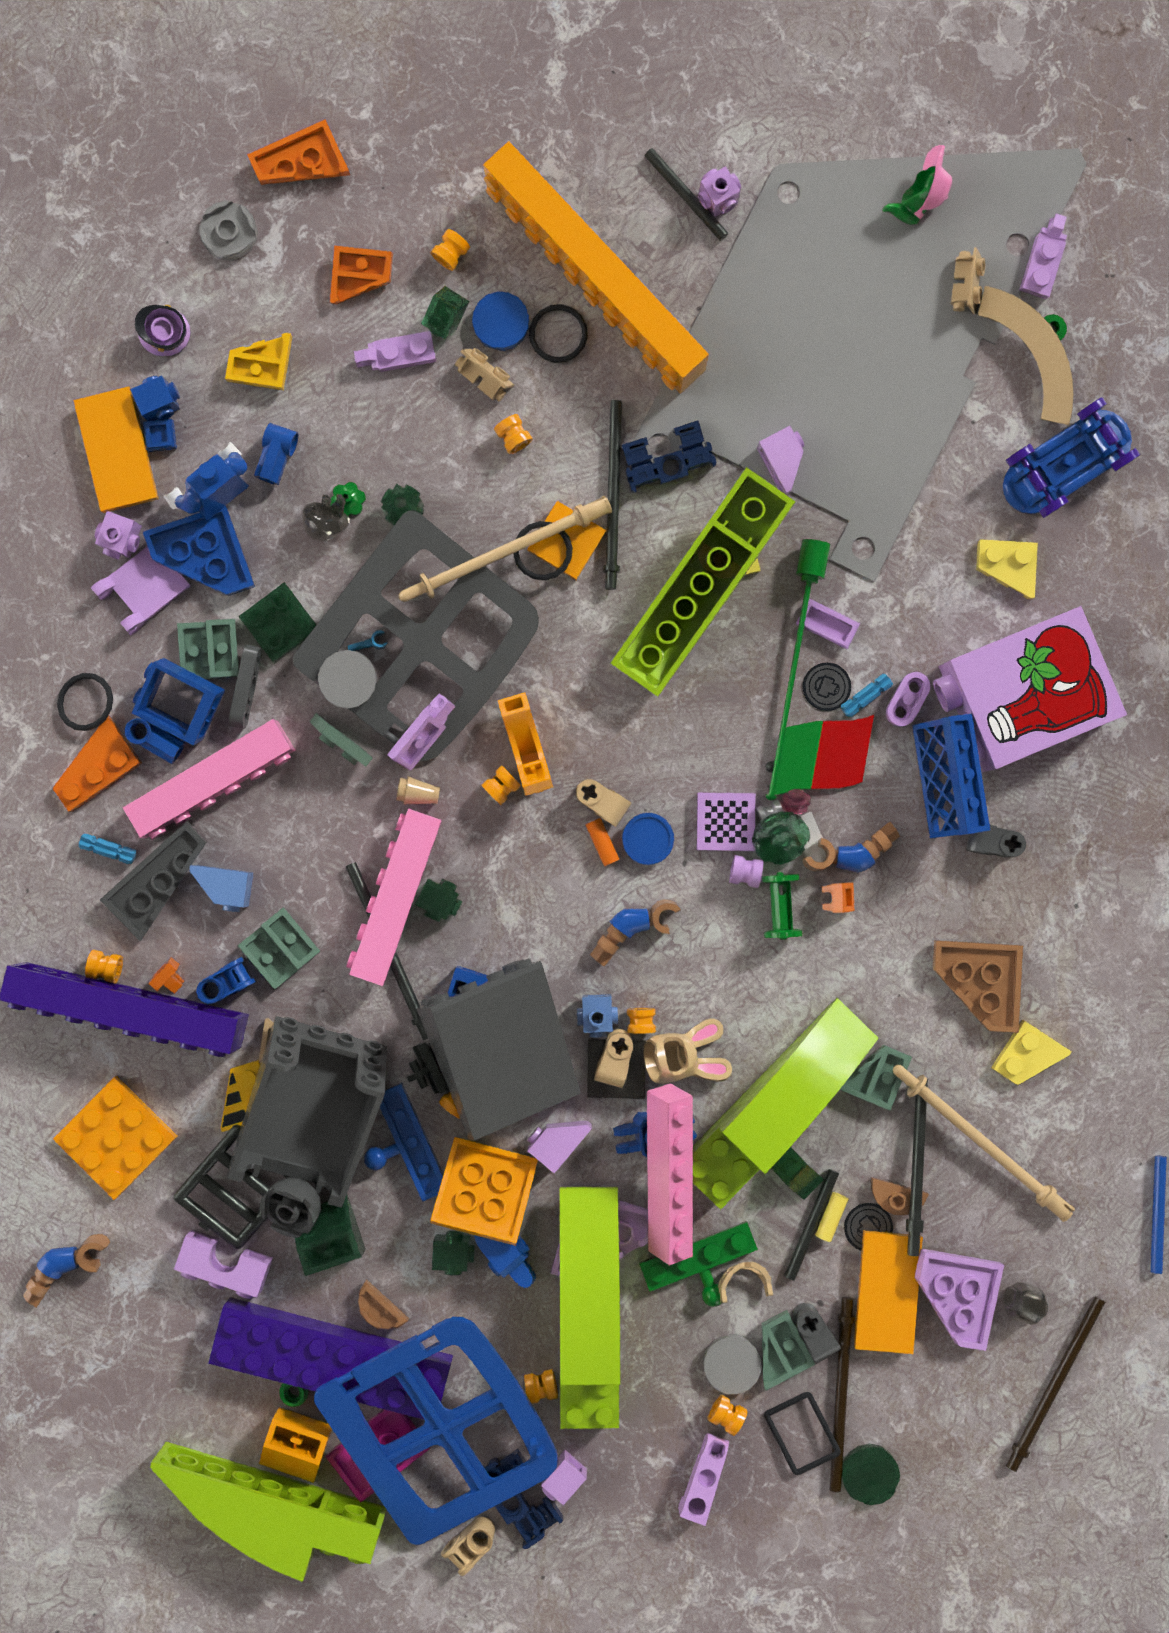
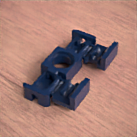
M699 420L673 428L675 436H680L682 445H679V448L682 451L679 450L654 458L653 464L651 462L652 454L648 455L646 446L649 445L647 437L621 445L627 465H631L632 468L631 471L629 467L625 470L631 492L636 493L637 487L659 481L660 485L687 477L689 475L688 471L709 464H711L712 468L716 466L717 462L712 454L711 443L705 442V447L702 445V442L705 440ZM668 459L675 460L679 465L677 474L670 476L664 473L663 463Z
M517 1448L501 1459L499 1466V1459L494 1457L489 1460L486 1467L484 1465L483 1467L490 1477H497L526 1462V1459ZM522 1493L513 1496L519 1502L518 1507L514 1510L506 1509L502 1503L495 1506L506 1524L513 1523L524 1539L523 1549H528L543 1539L547 1528L556 1522H559V1524L563 1522L562 1513L554 1501L550 1500L547 1496L542 1498L543 1503L535 1507V1505H532L530 1511V1505Z

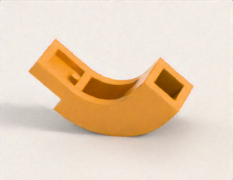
M526 693L498 700L525 796L554 788Z

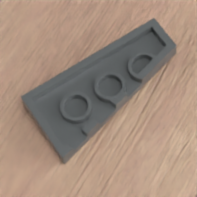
M186 821L107 892L100 901L141 941L207 841Z

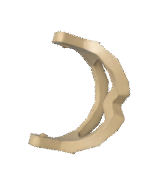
M743 1262L728 1268L721 1276L719 1285H717L720 1292V1303H727L725 1289L731 1277L740 1269L749 1270L762 1280L766 1297L773 1296L771 1277L766 1268L756 1262Z

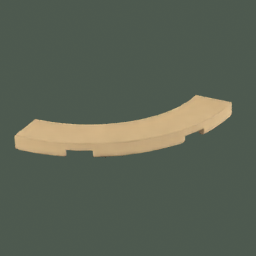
M985 286L978 316L996 321L1013 331L1027 345L1037 362L1041 373L1044 395L1041 420L1070 425L1074 396L1073 379L1065 349L1057 334L1041 314L1029 304L1010 293Z

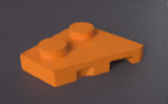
M334 245L330 303L338 304L391 283L393 253L390 251Z

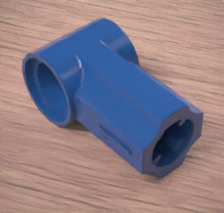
M273 423L267 425L262 439L263 450L254 473L256 478L270 484L279 485L288 457H291L296 449L299 437L298 432Z
M142 718L132 719L126 724L125 736L131 743L142 746L170 764H174L184 749V741ZM140 723L145 725L147 729V734L143 739H139L135 734L136 726Z

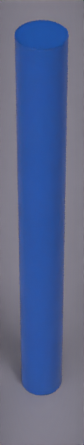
M1160 1155L1155 1156L1150 1272L1155 1274L1163 1273L1167 1157Z

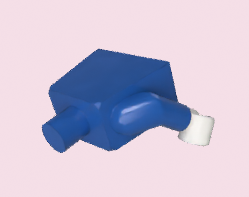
M229 442L224 450H220L218 454L214 455L207 462L202 463L196 471L186 478V492L184 495L178 487H175L172 492L167 495L165 494L163 497L173 510L179 508L189 514L199 512L207 521L249 487L240 476L247 471V463L242 458V453Z

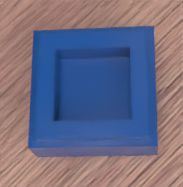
M172 418L143 422L145 445L148 452L177 449L175 427Z

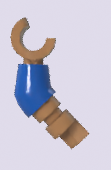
M889 822L871 836V841L866 840L862 844L857 843L854 846H838L837 850L828 840L820 838L818 840V847L825 851V861L816 862L809 856L803 858L802 862L807 869L814 872L822 871L831 864H835V867L856 873L863 872L874 866L875 860L880 857L879 852L885 853L893 846L892 842L899 838L900 835L893 824Z
M667 899L657 901L652 906L650 912H648L647 908L623 909L609 921L611 925L607 929V936L602 935L597 942L598 945L590 955L605 967L619 949L618 943H623L627 937L631 938L636 933L650 930V926H654L661 933L670 934L668 925L659 922V916L661 912L667 909L675 913L681 911V909L675 902Z
M94 1234L83 1242L79 1250L74 1246L53 1248L46 1252L37 1262L38 1268L35 1271V1276H32L26 1284L27 1290L23 1294L25 1300L37 1308L49 1290L50 1284L56 1279L61 1278L64 1273L78 1269L79 1266L85 1271L97 1272L101 1266L100 1260L92 1258L88 1250H104L110 1243L109 1238L102 1234Z

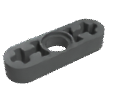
M245 645L229 714V726L245 729L248 724L262 659L261 647Z

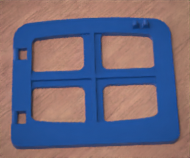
M451 1317L433 1325L429 1330L403 1341L353 1368L352 1371L341 1377H336L321 1385L314 1394L315 1405L406 1539L414 1545L423 1544L546 1480L557 1468V1450L524 1390L476 1324L464 1317ZM435 1335L439 1342L425 1348L422 1341ZM456 1345L473 1362L491 1389L457 1408L447 1409L442 1405L416 1363L448 1346ZM395 1376L423 1416L425 1422L421 1427L389 1444L383 1445L378 1441L355 1398L367 1389ZM355 1378L359 1384L346 1391L342 1384ZM504 1409L509 1414L522 1437L531 1457L526 1462L497 1477H490L467 1443L462 1432L474 1423ZM433 1445H440L445 1449L470 1487V1491L438 1508L428 1507L396 1467L402 1461Z

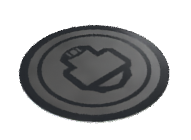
M828 662L820 663L812 667L805 675L803 693L806 700L816 709L832 711L840 708L848 700L851 693V680L847 672L839 665Z
M863 1203L854 1207L845 1219L844 1231L847 1240L853 1247L862 1251L863 1230L893 1233L891 1216L880 1205L874 1203Z

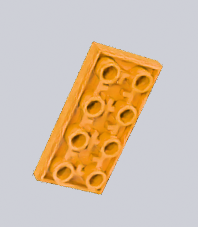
M129 386L73 400L102 513L159 500L135 400Z
M863 1230L854 1336L855 1349L913 1354L919 1291L915 1272L919 1256L907 1255L908 1234ZM920 1235V1249H922L923 1237Z

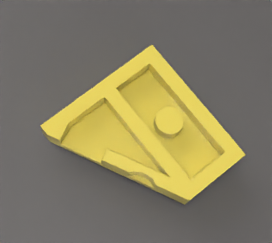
M980 539L977 545L976 570L988 577L995 578L1003 586L1011 587L1018 591L1026 599H1034L1038 543Z
M1022 1020L1019 1024V1033H1013L991 1068L1014 1084L1019 1085L1071 1054V1051L1028 1022Z

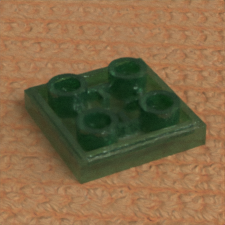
M285 582L238 616L273 663H276L304 642L317 625Z

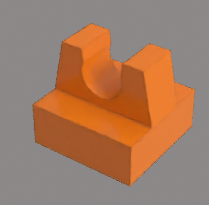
M853 882L833 883L822 886L823 893L829 892L832 895V902L822 904V910L832 911L833 913L855 911Z
M170 957L153 975L148 984L156 991L164 985L175 994L184 982L176 973L180 964Z

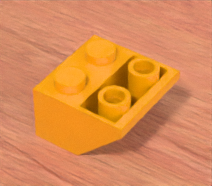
M279 1407L268 1430L259 1464L314 1483L332 1428L325 1422Z

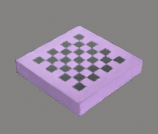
M698 792L696 850L755 851L756 793Z

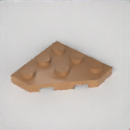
M934 940L932 969L988 1031L1019 1033L1023 946Z

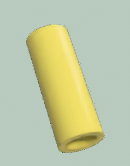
M832 1192L815 1236L827 1242L832 1241L849 1200L847 1197Z

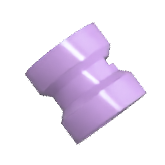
M734 855L729 883L739 884L743 882L747 883L749 887L758 888L763 871V860L753 859L749 861L743 856Z

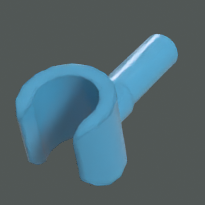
M382 630L375 631L370 639L348 645V650L356 651L370 647L382 650L387 646L388 642L377 644L374 638L384 635L385 632Z

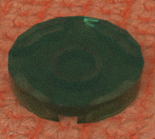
M778 812L769 815L758 824L752 836L753 848L759 858L766 863L769 861L776 865L791 862L802 855L805 851L804 846L810 840V832L806 822L801 816L793 812Z
M869 1443L857 1446L843 1460L842 1481L845 1489L853 1499L866 1505H876L884 1503L894 1495L900 1481V1472L896 1460L888 1450L880 1445Z

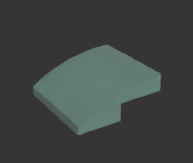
M235 619L177 623L181 667L206 680L238 676L239 665Z
M284 907L237 945L238 949L274 991L320 952Z

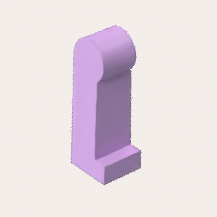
M709 1433L705 1435L684 1496L681 1497L678 1506L680 1517L706 1526L729 1445L728 1440Z

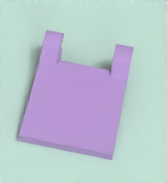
M147 546L110 576L96 582L91 589L101 601L107 598L113 590L120 596L133 612L132 615L126 617L120 624L130 635H133L147 620L191 586L180 573L153 561Z

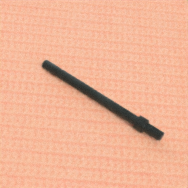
M918 1094L915 1095L909 1219H906V1231H908L907 1255L919 1256L920 1233H923L924 1220H921L927 1102Z

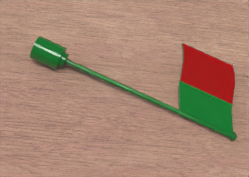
M803 539L801 543L796 575L801 577V581L805 582L806 586L769 794H766V798L770 801L775 800L777 797L775 795L802 789L844 788L862 783L874 714L856 720L813 721L786 727L812 584H818V580L825 579L831 545L825 541Z

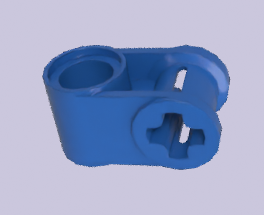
M240 957L199 982L196 993L202 1002L212 1004L242 991L256 981L254 978H250L242 964L244 959ZM209 982H213L218 986L219 993L215 998H211L206 994L205 989Z

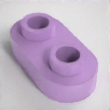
M912 672L901 680L886 708V717L892 725L903 727L914 721L930 691V681L924 674ZM911 682L918 685L916 693L911 692L909 689ZM898 707L902 708L905 712L903 718H899L895 714Z

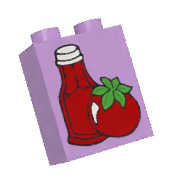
M1081 606L949 660L938 666L942 677L933 681L935 694L945 712L956 709L958 715L972 714L982 772L998 769L1127 715Z

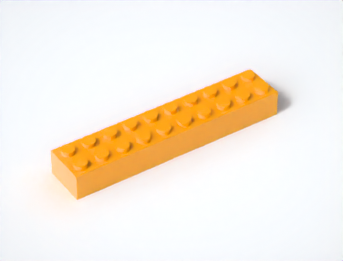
M510 141L483 164L484 181L487 185L486 192L495 203L500 201L507 208L505 212L515 224L520 222L526 229L525 234L535 245L539 242L545 249L544 254L553 265L558 263L565 270L564 276L573 286L578 284L583 289L585 299L593 307L598 305L604 312L603 317L607 323L613 328L617 326L624 333L622 337L631 348L637 347L642 352V359L651 369L657 368L663 375L661 377L662 381L669 389H676L681 394L706 371L709 357L707 351Z

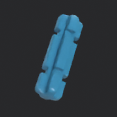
M886 674L880 675L874 680V683L871 682L855 694L852 700L849 699L841 705L844 714L847 717L854 716L859 712V708H864L880 696V692H885L892 687L891 679Z
M83 834L78 845L80 849L93 850V853L114 860L119 859L120 862L132 864L136 857L135 849L129 847L122 848L120 844L102 838L96 839L95 836Z

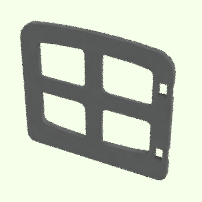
M410 510L401 516L293 656V663L299 671L319 685V670L326 658L335 652H339L344 641L362 615L370 614L403 641L404 646L401 653L376 683L375 691L370 699L358 707L348 708L355 715L395 745L399 739L388 730L394 723L405 732L409 726L391 713L387 706L421 662L432 663L463 688L462 696L455 702V708L447 716L444 724L446 729L420 759V761H427L437 757L458 736L496 691L536 633L539 617L536 608L526 598L486 566L458 578L423 623L414 622L382 596V590L419 550L426 549L450 568L475 558L420 513ZM478 592L485 595L512 618V625L503 641L481 671L474 670L442 643L444 632L473 595Z

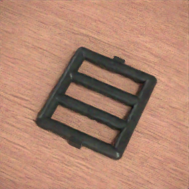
M234 1125L176 1191L173 1197L175 1202L199 1220L198 1225L205 1231L211 1229L235 1249H241L268 1218L266 1216L264 1219L260 1210L255 1213L207 1174L218 1161L229 1169L232 1156L226 1151L237 1140L241 1129L240 1125ZM248 1169L245 1171L243 1181L263 1196L270 1187L258 1177L252 1176V1172ZM199 1183L248 1222L238 1235L188 1196Z

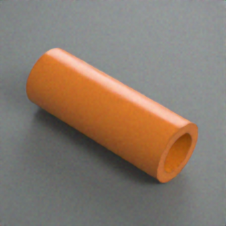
M598 818L585 824L603 865L607 866L620 860L602 819Z

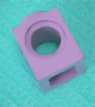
M564 1450L558 1457L555 1471L541 1483L544 1494L550 1500H558L564 1505L587 1479V1468L569 1452Z

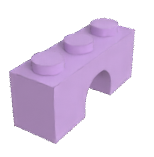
M191 1230L185 1236L174 1270L181 1272V1276L191 1280L200 1278L209 1281L208 1284L217 1289H225L226 1287L235 1290L236 1294L243 1298L251 1299L252 1297L257 1298L263 1290L273 1257L246 1248L240 1255L237 1265L225 1266L218 1261L215 1253L219 1239Z

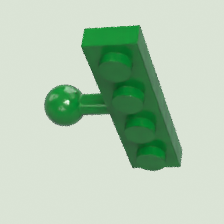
M745 1221L693 1241V1257L669 1266L655 1256L639 1262L650 1292L699 1273L704 1285L702 1291L704 1303L710 1307H717L721 1305L720 1292L717 1286L719 1284L714 1282L710 1268L754 1252L758 1248L748 1222Z

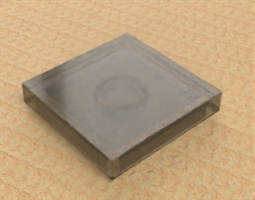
M588 1038L587 1098L645 1099L643 1051L646 1040L632 1039L633 1051L629 1061L627 1077L623 1088L594 1081L597 1064L602 1055L606 1039ZM624 1039L612 1042L615 1044L616 1050H620L621 1046H627L624 1043Z

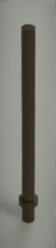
M1094 1297L1017 1444H1013L1011 1448L1013 1453L1006 1464L1012 1471L1017 1472L1023 1459L1028 1458L1030 1454L1028 1449L1106 1303L1101 1298Z
M842 1297L841 1314H838L837 1321L840 1322L839 1345L841 1350L838 1351L833 1436L841 1453L838 1457L831 1460L829 1490L832 1492H841L851 1327L855 1323V1316L852 1315L853 1298Z

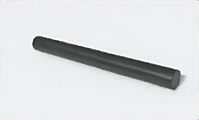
M653 148L649 149L644 157L719 241H722L728 235L726 229L708 209H704L699 199Z
M832 1169L827 1171L784 1276L790 1280L795 1281L839 1176V1173Z

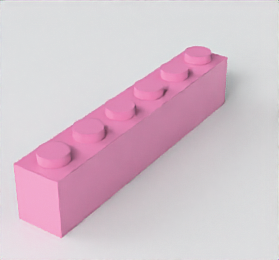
M272 719L124 806L123 810L140 838L150 837L151 840L156 839L167 832L165 827L174 822L176 825L187 821L192 817L190 814L192 811L199 807L201 810H205L216 803L215 798L225 793L228 796L241 788V782L248 778L251 781L260 778L266 774L265 768L272 764L279 766L291 759L289 754L296 750L279 721Z
M408 809L406 815L400 814L395 830L400 831L397 842L391 841L386 853V857L390 858L387 870L383 868L380 870L376 885L380 886L377 897L371 896L366 912L371 913L368 923L361 924L356 940L361 941L357 952H351L346 967L351 969L349 975L384 986L440 828V819Z
M671 1083L647 1091L648 1251L669 1266L693 1257V1096Z

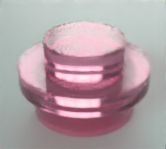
M792 789L782 796V804L787 812L802 814L808 810V806L811 804V797L801 789Z

